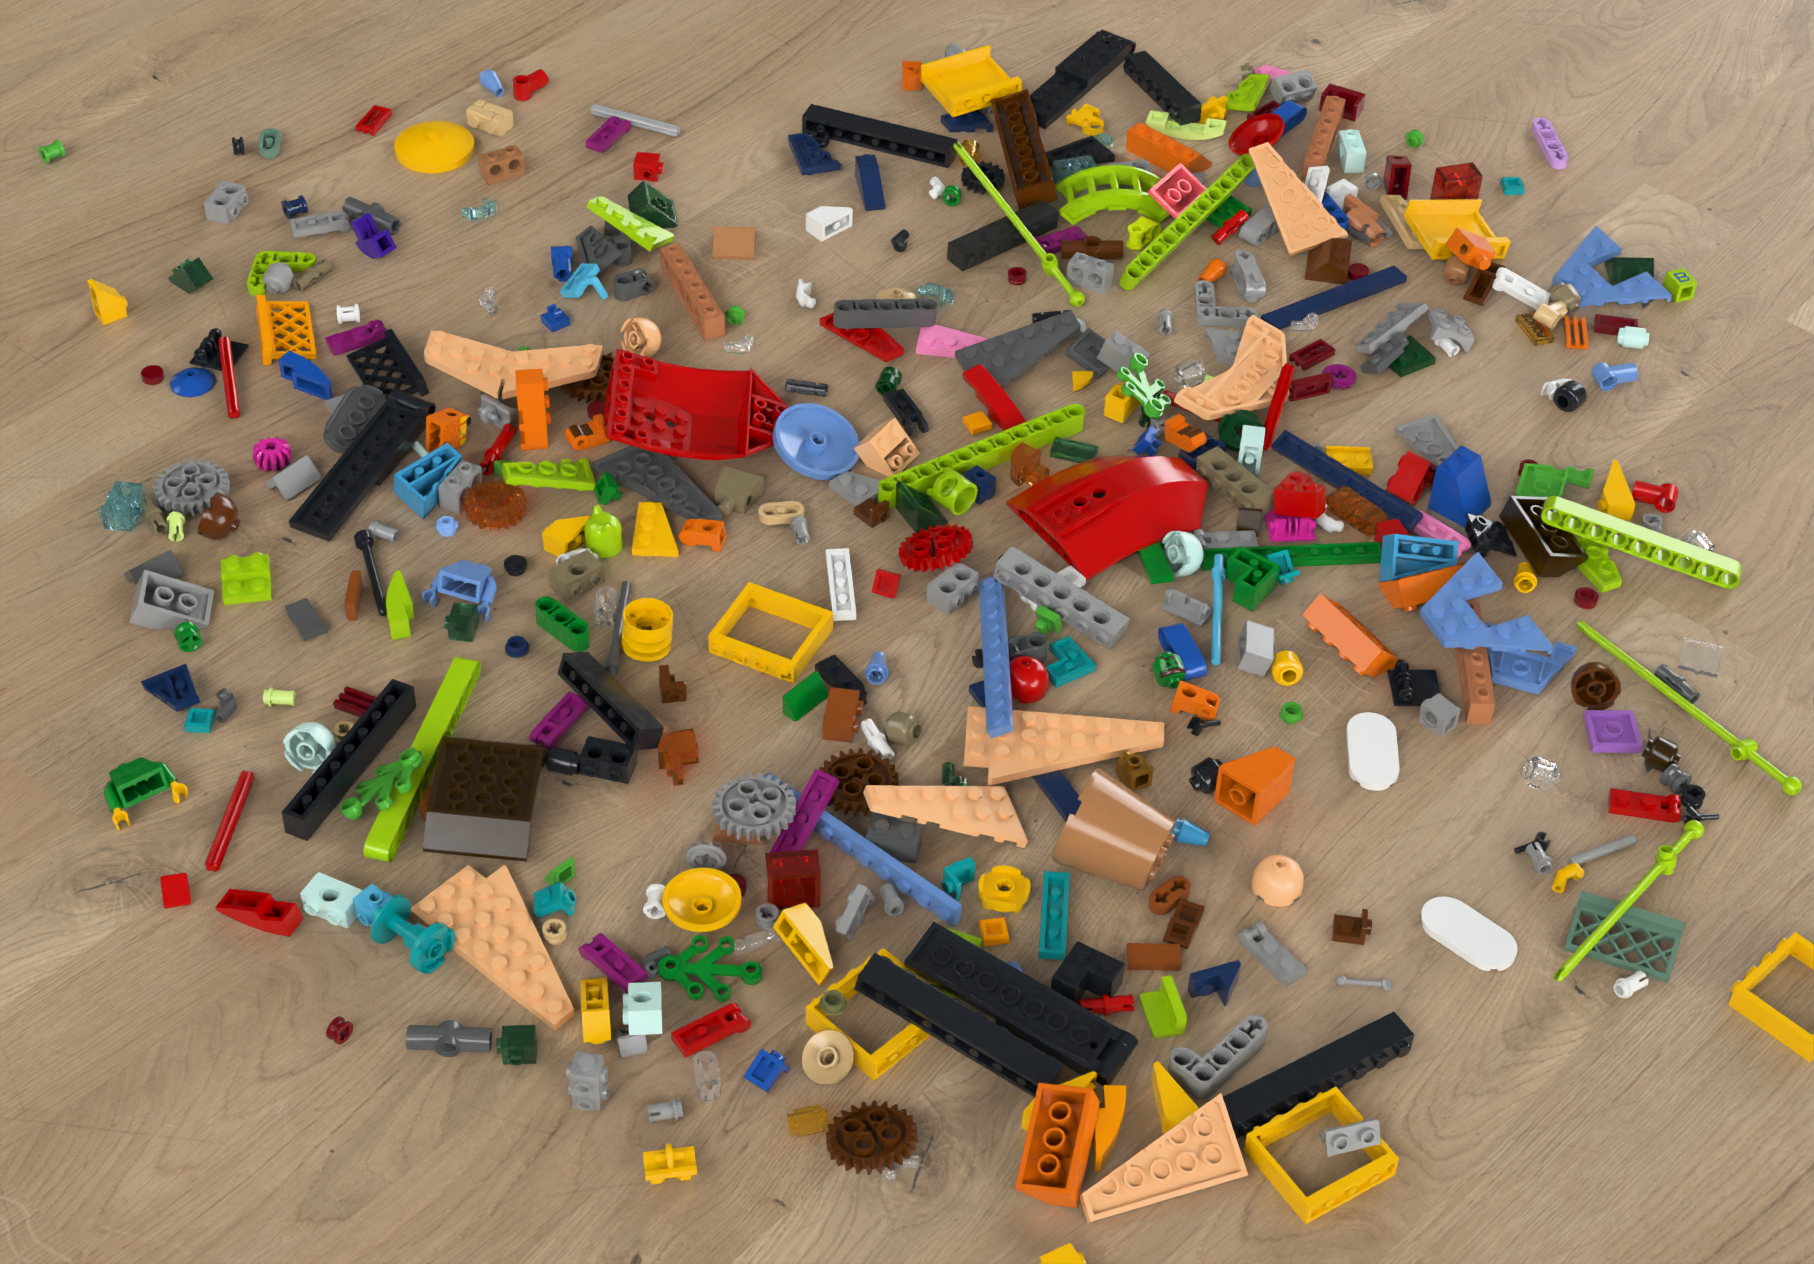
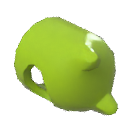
M944 467V473L936 478L932 488H928L926 492L928 496L956 516L962 515L973 505L977 497V486L952 468Z
M599 505L593 507L592 515L585 524V547L590 548L593 553H597L599 558H611L622 550V527L617 517L602 511Z

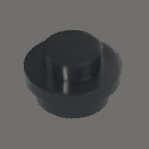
M520 555L509 556L504 561V569L511 576H520L527 568V560Z

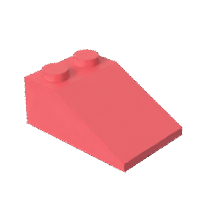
M1179 163L1154 185L1148 193L1176 219L1207 188Z

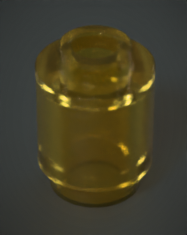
M971 139L963 141L961 145L971 158L978 163L979 143ZM959 155L960 163L962 164V166L967 168V164Z
M819 1104L793 1109V1113L787 1114L791 1136L798 1135V1137L825 1132V1125H829L826 1108L821 1109Z

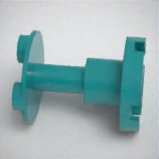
M397 894L383 907L379 906L373 911L370 938L377 944H385L397 935L404 938V946L411 950L409 956L410 965L423 974H430L445 962L446 959L442 956L446 950L451 952L455 943V932L446 924L440 922L434 923L427 928L420 923L412 925L407 921L411 913V903L403 895Z

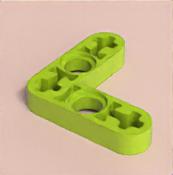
M261 251L257 253L247 280L248 293L256 296L264 295L267 292L262 278L271 264L282 262L287 264L292 269V272H304L307 268L314 267L317 264L316 256L306 252Z

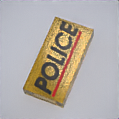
M1535 312L1516 315L1515 321L1534 346L1554 342L1555 336L1551 331L1533 319Z

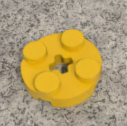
M1001 865L993 867L992 871L986 875L985 873L981 875L978 884V895L982 901V906L987 910L1018 913L1029 900L1031 885L1027 877L1025 879L1019 869ZM1002 886H1006L1009 891H1001L999 889Z

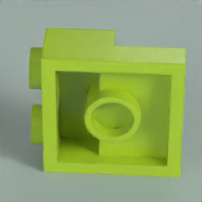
M255 552L247 557L230 555L227 559H221L222 599L224 605L272 600L269 554L263 555L260 552Z

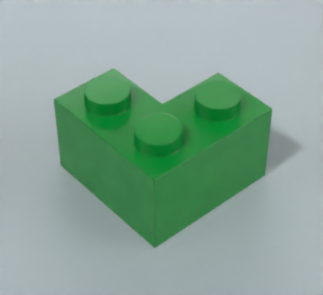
M1240 546L1228 558L1225 579L1235 583L1233 602L1253 612L1277 586L1280 565Z

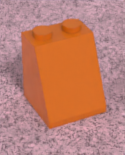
M1273 746L1222 764L1218 770L1214 802L1250 824L1257 825L1290 792L1296 758Z

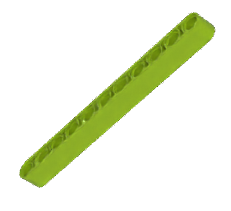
M1243 154L1128 264L1119 279V284L1123 289L1129 291L1135 289L1249 178L1255 168L1250 154Z
M1080 404L1067 405L882 479L878 483V503L886 499L889 501V509L926 495V490L932 488L936 478L944 473V467H950L961 475L975 465L988 470L1077 434L1084 429L1085 408Z
M457 656L453 659L411 748L421 751L424 755L421 766L412 771L409 778L413 786L408 792L400 794L394 784L389 795L393 800L392 805L385 810H380L365 841L363 850L365 858L392 862L436 770L442 738L444 736H452L479 679L481 672L480 661Z

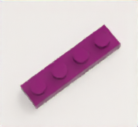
M815 769L796 803V815L793 816V823H788L787 830H781L767 856L770 862L790 871L792 870L840 782L836 777Z

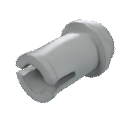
M1161 309L1157 314L1159 333L1165 336V329H1167V335L1172 333L1174 315L1169 309Z
M800 515L791 519L790 528L794 531L796 543L798 545H806L811 539L807 529L808 521Z
M379 520L376 522L372 521L368 527V531L372 533L373 538L379 537L395 543L399 537V529L384 525Z
M1534 842L1536 850L1532 843L1529 844L1525 851L1533 862L1534 871L1541 875L1548 874L1553 868L1552 859L1546 856L1539 842Z
M887 883L879 888V894L885 904L884 911L892 917L899 916L903 912V900L898 897L893 884Z
M672 1098L671 1102L647 1105L650 1123L675 1118L676 1121L678 1117H683L681 1100L675 1101V1098Z

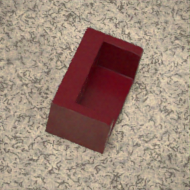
M1329 83L1321 95L1320 112L1326 96H1338L1339 98L1346 99L1343 113L1344 119L1356 121L1363 111L1364 93Z

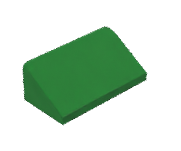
M813 672L782 696L783 714L796 722L828 697L819 672Z

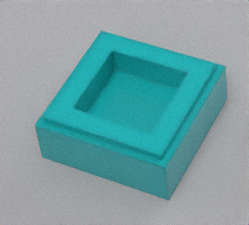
M1521 177L1501 178L1500 185L1504 195H1524L1525 188Z
M190 708L184 724L185 732L210 733L215 719V710Z

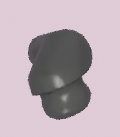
M226 688L221 689L217 693L221 708L215 713L214 717L220 723H224L237 708L235 696Z
M667 946L644 956L641 967L647 972L648 978L655 977L658 973L659 968L657 966L659 961L663 957L671 955Z

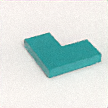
M1070 636L1049 644V651L1058 661L1045 667L1048 671L1049 681L1055 688L1096 671V664Z

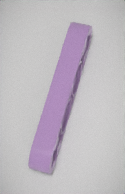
M1535 118L1531 130L1548 164L1554 169L1566 168L1568 155L1550 121L1546 118Z

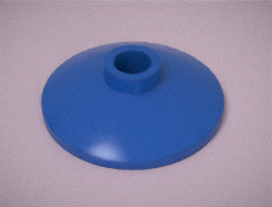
M199 367L183 369L173 375L170 380L171 390L182 397L201 396L209 392L215 384L214 375L209 370Z

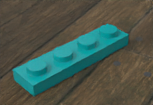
M1044 871L1038 959L1062 961L1065 959L1070 873Z

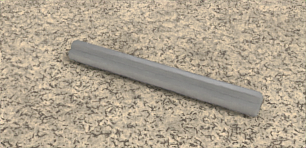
M593 104L590 108L591 114L605 119L616 116L619 117V120L631 121V126L672 137L680 135V127L677 125L598 104Z

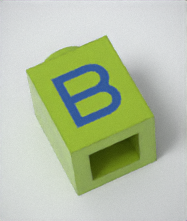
M1685 268L1666 272L1663 287L1672 294L1671 299L1677 303L1693 299L1698 282Z

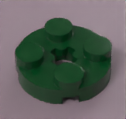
M1237 410L1236 413L1231 415L1228 413L1221 419L1218 426L1219 439L1226 444L1227 449L1234 452H1239L1242 434H1237L1235 430H1240L1243 428V425L1262 427L1256 414L1247 410Z

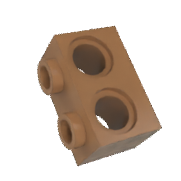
M509 145L505 148L478 155L480 175L488 186L525 175L524 155L516 145Z

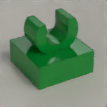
M604 472L594 488L599 504L607 505L610 499L619 500L623 494L621 491H617L620 485L614 481L610 473Z

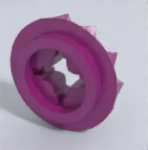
M1329 365L1322 371V374L1331 373L1333 376L1331 386L1334 389L1340 388L1343 390L1345 387L1351 388L1352 384L1356 382V373L1345 365Z

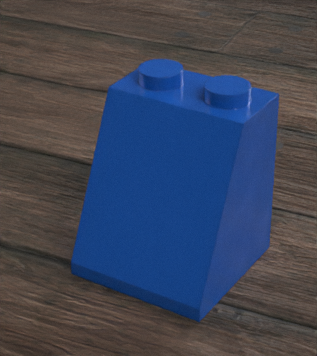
M1461 445L1436 468L1428 508L1465 528L1466 522L1469 521L1466 514L1482 515L1491 506V499L1481 455Z

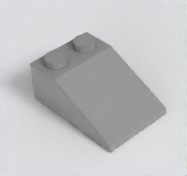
M144 570L135 588L129 623L150 629H175L177 625L183 622H192L197 625L198 629L208 628L214 590Z

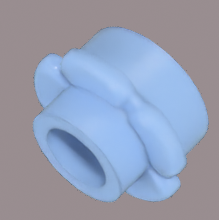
M443 516L436 521V529L441 536L449 537L457 532L459 524L455 518Z

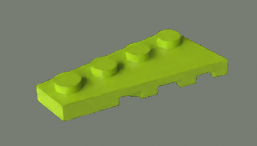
M580 458L579 462L561 459L560 463L541 460L536 465L530 461L503 463L502 467L505 483L514 486L528 485L533 487L594 491L596 485L587 458Z

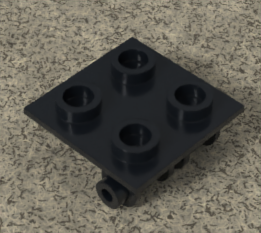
M214 328L209 331L208 337H205L200 343V347L194 351V357L191 359L190 364L222 371L218 339L222 337L220 329ZM230 341L234 366L249 347L248 344Z
M1466 514L1469 521L1466 522L1464 529L1475 553L1479 552L1485 558L1490 549L1514 557L1517 556L1513 543L1506 532V527L1501 522H1494L1479 515Z
M1398 660L1394 670H1387L1394 706H1421L1427 698L1430 699L1436 694H1440L1435 670H1409V664L1405 660Z

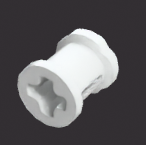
M359 304L348 307L337 305L338 324L349 321L360 323Z
M651 884L647 887L646 896L648 900L643 906V913L647 917L652 919L665 917L662 896L666 886Z

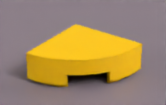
M1072 371L1073 391L1082 390L1084 386L1091 384L1093 381V371Z

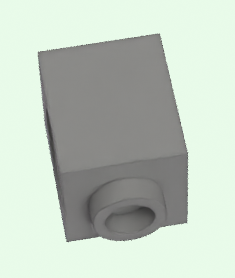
M1438 693L1430 699L1427 698L1421 704L1419 722L1439 737H1442L1457 726L1461 709Z

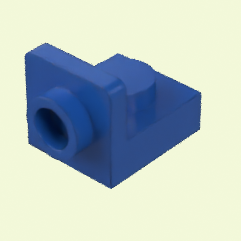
M761 1049L743 1077L768 1093L782 1071L788 1073L790 1068L784 1063L786 1058L778 1052L772 1050L771 1053H768Z

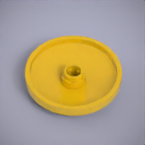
M426 121L403 130L394 142L396 159L404 167L421 173H442L457 169L466 164L474 154L475 144L471 132L459 124L448 121Z

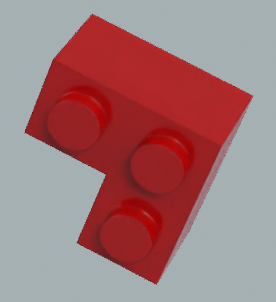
M1407 451L1406 455L1400 458L1398 462L1399 468L1395 475L1389 478L1386 491L1416 506L1425 487L1432 490L1437 466Z
M1300 471L1291 472L1273 489L1275 515L1318 519L1326 511L1325 485H1318L1316 482L1311 481V475L1303 474Z

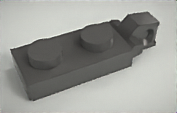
M1397 332L1392 336L1391 341L1381 345L1380 349L1369 356L1367 361L1360 366L1362 373L1380 374L1404 352L1403 348L1409 343L1405 335L1406 333Z

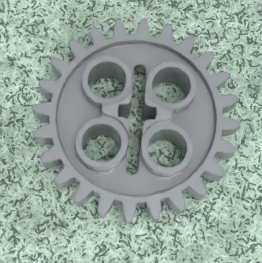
M190 459L187 464L180 461L179 466L171 464L172 469L165 468V474H158L159 479L154 481L155 486H153L156 502H159V506L165 507L166 512L173 510V512L181 511L183 516L187 512H191V515L194 516L196 511L203 514L204 509H208L211 504L213 505V503H210V500L216 492L226 496L230 494L229 488H231L228 473H225L224 468H219L218 463L211 465L210 460L202 463V459H199L197 463H193V460Z
M749 772L748 778H744L739 774L737 781L729 778V785L721 784V790H716V797L713 798L712 806L713 816H715V823H720V830L727 829L728 836L736 833L737 840L742 836H746L747 842L752 837H756V840L759 842L761 836H765L769 840L771 839L772 832L779 836L780 828L787 830L788 823H793V816L796 815V797L793 796V790H788L787 783L781 785V778L772 781V774H769L766 778H762L761 772L758 773L757 777H753L752 773Z

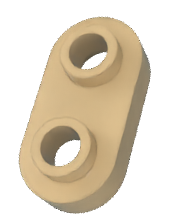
M797 501L765 503L758 510L760 522L766 525L789 524L795 516L800 515L804 517V506Z

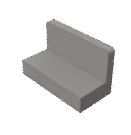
M306 455L264 483L269 490L276 486L284 499L289 500L320 480L322 476L308 455Z

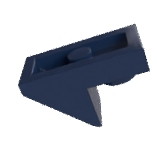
M1236 960L1190 973L1188 992L1191 998L1207 996L1212 992H1217L1224 1006H1227L1239 979L1240 961Z

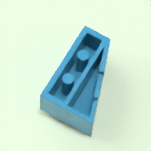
M448 443L442 445L395 473L394 493L424 520L439 502L438 486L462 461V455Z
M1400 534L1383 535L1379 582L1457 565L1459 541Z

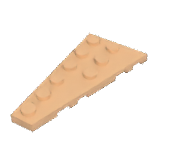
M1268 142L1249 148L1250 157L1289 257L1314 249L1331 238L1348 237L1345 229L1340 227L1336 222L1337 220L1325 210L1323 204L1297 178L1295 172L1292 169L1290 170L1283 162L1281 156Z
M866 785L863 792L869 809L872 812L897 818L905 815L916 818V821L922 824L930 821L938 823L939 828L978 837L980 834L994 837L996 842L1003 843L1004 840L1016 842V846L1025 848L1028 843L1005 786Z
M1218 1094L1080 1194L1087 1222L1098 1221L1247 1176L1248 1173L1222 1094Z

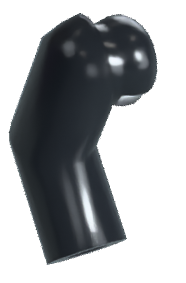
M901 230L891 239L895 251L903 252L906 250L907 242L904 243V241L909 238L907 230Z

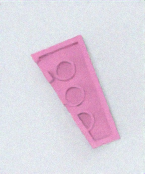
M935 324L931 327L920 328L916 354L956 358V350L988 339Z

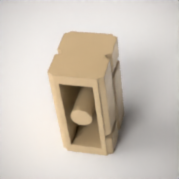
M480 99L466 111L469 126L502 137L514 125L511 110Z

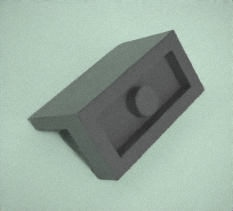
M171 550L123 573L127 581L133 580L135 585H137L144 570L174 579L184 574Z

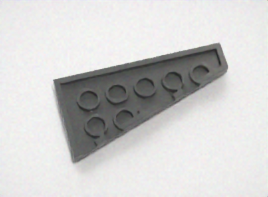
M629 446L592 462L594 470L602 474L604 472L612 474L613 479L654 502L662 503L663 507L687 520L707 519L720 521L723 519V514L717 506L666 454Z

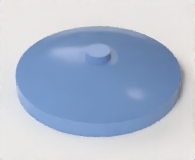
M813 403L796 404L784 410L774 425L773 443L777 453L790 468L806 477L817 480H832L846 471L850 472L859 458V455L854 450V447L860 443L855 429L842 415L828 407Z

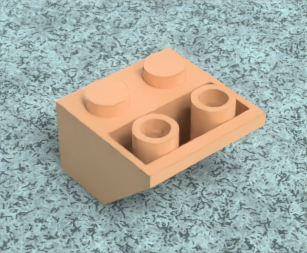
M896 418L879 424L854 447V450L867 467L888 477L900 473L920 454Z

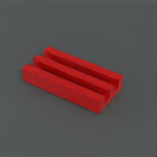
M374 105L358 122L356 132L363 130L364 134L370 132V135L374 136L392 116V109Z

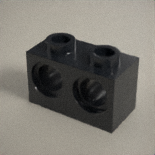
M588 736L579 756L581 775L625 784L629 783L637 764V750H632L626 743Z

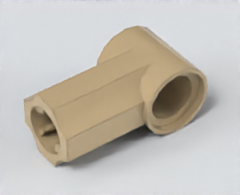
M1562 300L1558 302L1553 301L1548 305L1542 303L1536 310L1533 319L1552 330L1559 320L1566 316L1568 312L1566 303Z

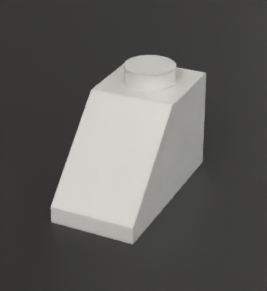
M820 206L806 214V231L822 242L852 226L853 209L850 207Z

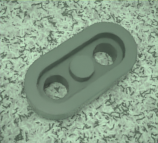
M269 128L260 133L258 149L261 157L273 159L279 154L281 135L279 130Z

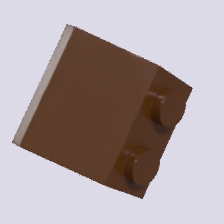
M1331 238L1309 251L1305 280L1346 284L1352 241L1343 238Z

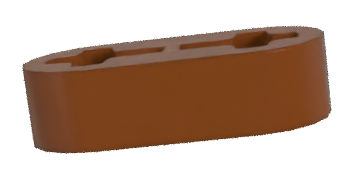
M1174 876L1150 893L1148 904L1150 911L1157 915H1165L1175 909L1179 899H1188L1191 888L1190 881L1183 876Z

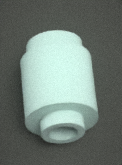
M1629 326L1619 328L1617 345L1643 350L1644 345L1648 346L1650 333H1646V328Z

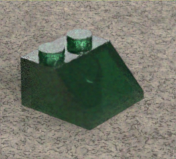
M645 180L627 195L629 208L632 213L663 229L676 228L678 226L673 200Z

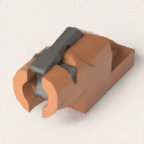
M1352 194L1345 196L1343 212L1349 218L1348 232L1357 236L1370 247L1378 246L1385 238L1380 233L1386 232L1377 223L1379 213Z

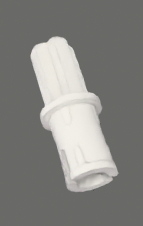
M868 718L862 721L860 726L868 739V746L873 748L876 754H882L881 760L889 758V761L892 760L895 753L887 744L885 734L879 732L872 719Z

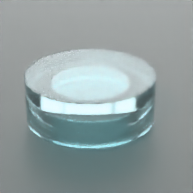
M1100 133L1094 136L1107 149L1112 148L1113 138L1110 135Z

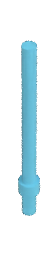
M1222 554L1214 556V567L1211 571V578L1214 581L1211 663L1213 665L1221 663L1223 581L1226 570L1223 567L1224 556Z

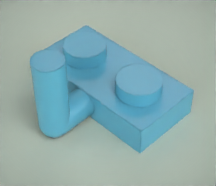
M581 263L559 291L563 298H579L583 295L588 285H593L602 300L608 297L605 288L599 279L595 277L600 269L597 264Z

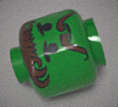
M1172 652L1161 653L1152 664V671L1157 683L1161 687L1175 689L1178 688L1180 680H1184L1186 670L1178 654Z

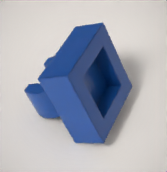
M554 303L547 306V313L541 315V322L553 333L569 326L570 318L560 308H556Z
M1152 425L1138 437L1132 451L1137 455H1140L1144 450L1150 456L1158 452L1157 448L1161 445L1160 440L1155 438L1158 430Z

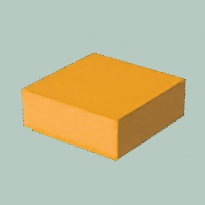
M983 411L963 416L962 423L972 435L992 430V422Z
M1005 917L979 920V930L983 946L1009 943L1010 937Z

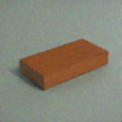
M352 570L344 603L348 620H357L363 590L360 570Z
M1127 943L1128 970L1181 971L1180 944Z

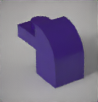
M365 213L349 222L358 238V241L355 242L362 253L370 258L383 257L397 248L387 229L378 230L370 213Z

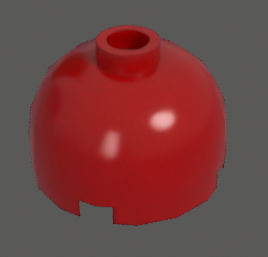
M1018 656L1009 661L1012 697L1019 699V703L1023 704L1041 700L1049 688L1047 668L1035 657Z

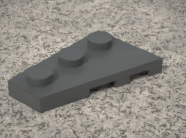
M592 225L576 237L583 263L597 264L600 269L598 274L602 273L608 265L623 254Z

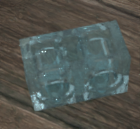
M1091 155L1053 161L1052 177L1055 184L1074 173L1097 167Z
M115 481L112 489L108 491L105 504L100 507L99 511L104 529L132 532L142 511L140 503L142 500L146 503L143 484Z

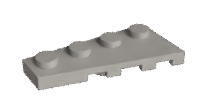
M1426 302L1398 303L1395 306L1396 311L1394 313L1391 311L1385 315L1386 321L1378 322L1374 326L1376 331L1368 332L1355 345L1357 352L1368 353V355L1376 353L1381 345L1391 341L1394 334L1407 330L1408 325L1422 318V315L1429 310Z
M1437 414L1395 427V433L1423 458L1437 467L1458 449V446Z

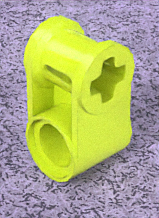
M1144 216L1139 217L1138 220L1128 226L1129 239L1126 242L1127 248L1136 251L1143 249L1159 236L1161 224Z

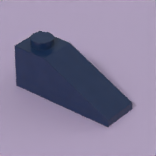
M875 154L855 156V178L865 211L885 209L880 171Z

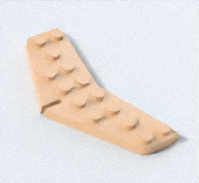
M1252 314L1245 325L1233 366L1228 371L1193 388L1188 386L1182 389L1176 395L1174 402L1198 415L1203 420L1223 418L1228 413L1229 415L1236 413L1237 410L1254 411L1270 407L1281 369L1287 363L1285 334ZM1289 389L1285 401H1287L1289 397Z
M432 330L424 350V359L427 364L497 399L499 398L502 386H504L502 400L517 396L515 370L543 369V378L548 377V388L595 377L603 355V345L594 344L512 352L444 331Z

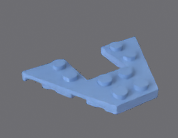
M1597 226L1593 228L1552 280L1554 286L1562 282L1572 284L1581 296V301L1578 304L1579 307H1587L1589 305L1604 306V302H1617L1618 305L1634 304L1635 302L1648 303L1649 300L1666 299L1669 302L1672 294L1647 271L1613 286L1598 274L1592 267L1621 255V248Z
M1479 552L1475 553L1420 609L1419 616L1444 648L1462 647L1475 650V647L1479 646L1490 647L1491 651L1509 652L1515 650L1520 653H1526V650L1546 651L1549 655L1553 652L1554 647L1529 615L1487 628L1466 602L1467 600L1502 589V581Z

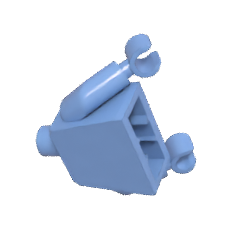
M460 560L449 566L442 567L430 585L432 588L422 593L424 604H427L430 600L431 607L437 606V592L475 603L481 602L482 604L476 607V619L478 620L481 614H486L485 620L489 622L491 618L489 605H492L497 589L495 579L491 576L492 569L485 564H476L466 560Z

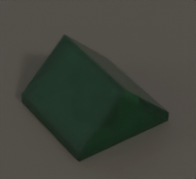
M1613 257L1604 263L1611 286L1646 271L1654 278V258Z
M900 480L896 483L895 508L915 533H920V529L928 530L929 526L936 528L938 524H941L942 527L948 523L925 493Z

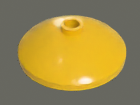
M694 868L679 873L668 882L662 896L663 910L669 920L678 927L693 932H708L726 926L737 916L742 903L741 890L737 882L728 874L713 868Z

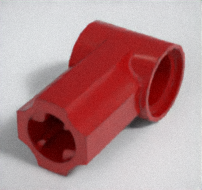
M539 69L527 76H515L513 78L514 98L518 101L529 100L532 92L548 84L549 78L545 71Z
M1638 480L1635 481L1632 492L1634 500L1655 505L1656 509L1663 513H1669L1675 509L1679 495L1678 487L1671 483L1658 486Z

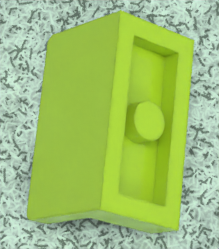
M1172 975L1161 977L1160 990L1139 995L1141 1006L1154 1039L1185 1034L1187 1015Z

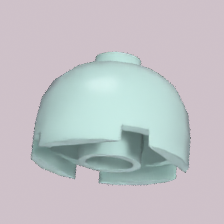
M1171 531L1166 534L1161 544H1165L1163 552L1174 577H1186L1195 573L1201 566L1204 556L1203 547L1199 539L1193 534L1183 531Z
M304 722L297 725L283 740L286 748L284 751L286 759L299 771L309 768L313 769L312 773H314L335 748V740L332 733L325 726L316 722Z

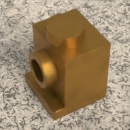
M1127 751L1119 756L1116 761L1115 773L1126 787L1136 791L1152 785L1154 768L1152 765L1147 764L1139 751L1133 754Z

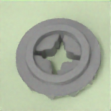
M700 840L698 844L691 843L690 848L686 849L685 859L692 868H713L719 870L725 866L727 854L726 850L721 848V844L713 845L712 841L704 843Z

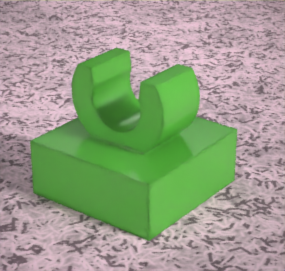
M1042 605L1035 611L1038 620L1035 624V628L1038 629L1037 632L1047 636L1049 631L1052 630L1058 634L1063 627L1060 615Z

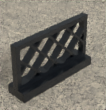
M392 329L384 332L385 338L346 355L363 385L372 386L374 381L382 382L380 387L376 388L388 395L393 390L409 395L419 392L421 397L429 394L424 377ZM386 347L383 353H376V350ZM366 357L364 362L354 361L358 358ZM372 358L380 359L377 364L370 363ZM386 360L393 361L391 366L383 364ZM366 369L373 370L371 375L364 374ZM379 371H388L386 376H378ZM394 372L402 373L399 378L392 377ZM388 383L396 384L393 389L386 388ZM402 385L411 386L405 390H399Z

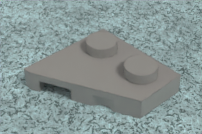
M1206 327L1205 337L1209 338L1210 347L1215 352L1218 363L1233 365L1243 333Z
M846 471L830 480L829 488L856 507L869 498L874 501L878 499V483L881 480Z
M858 883L856 889H853L847 898L848 906L844 914L841 913L837 918L836 932L847 941L852 940L858 928L865 921L866 916L863 914L867 906L874 908L877 903L876 898L868 887Z

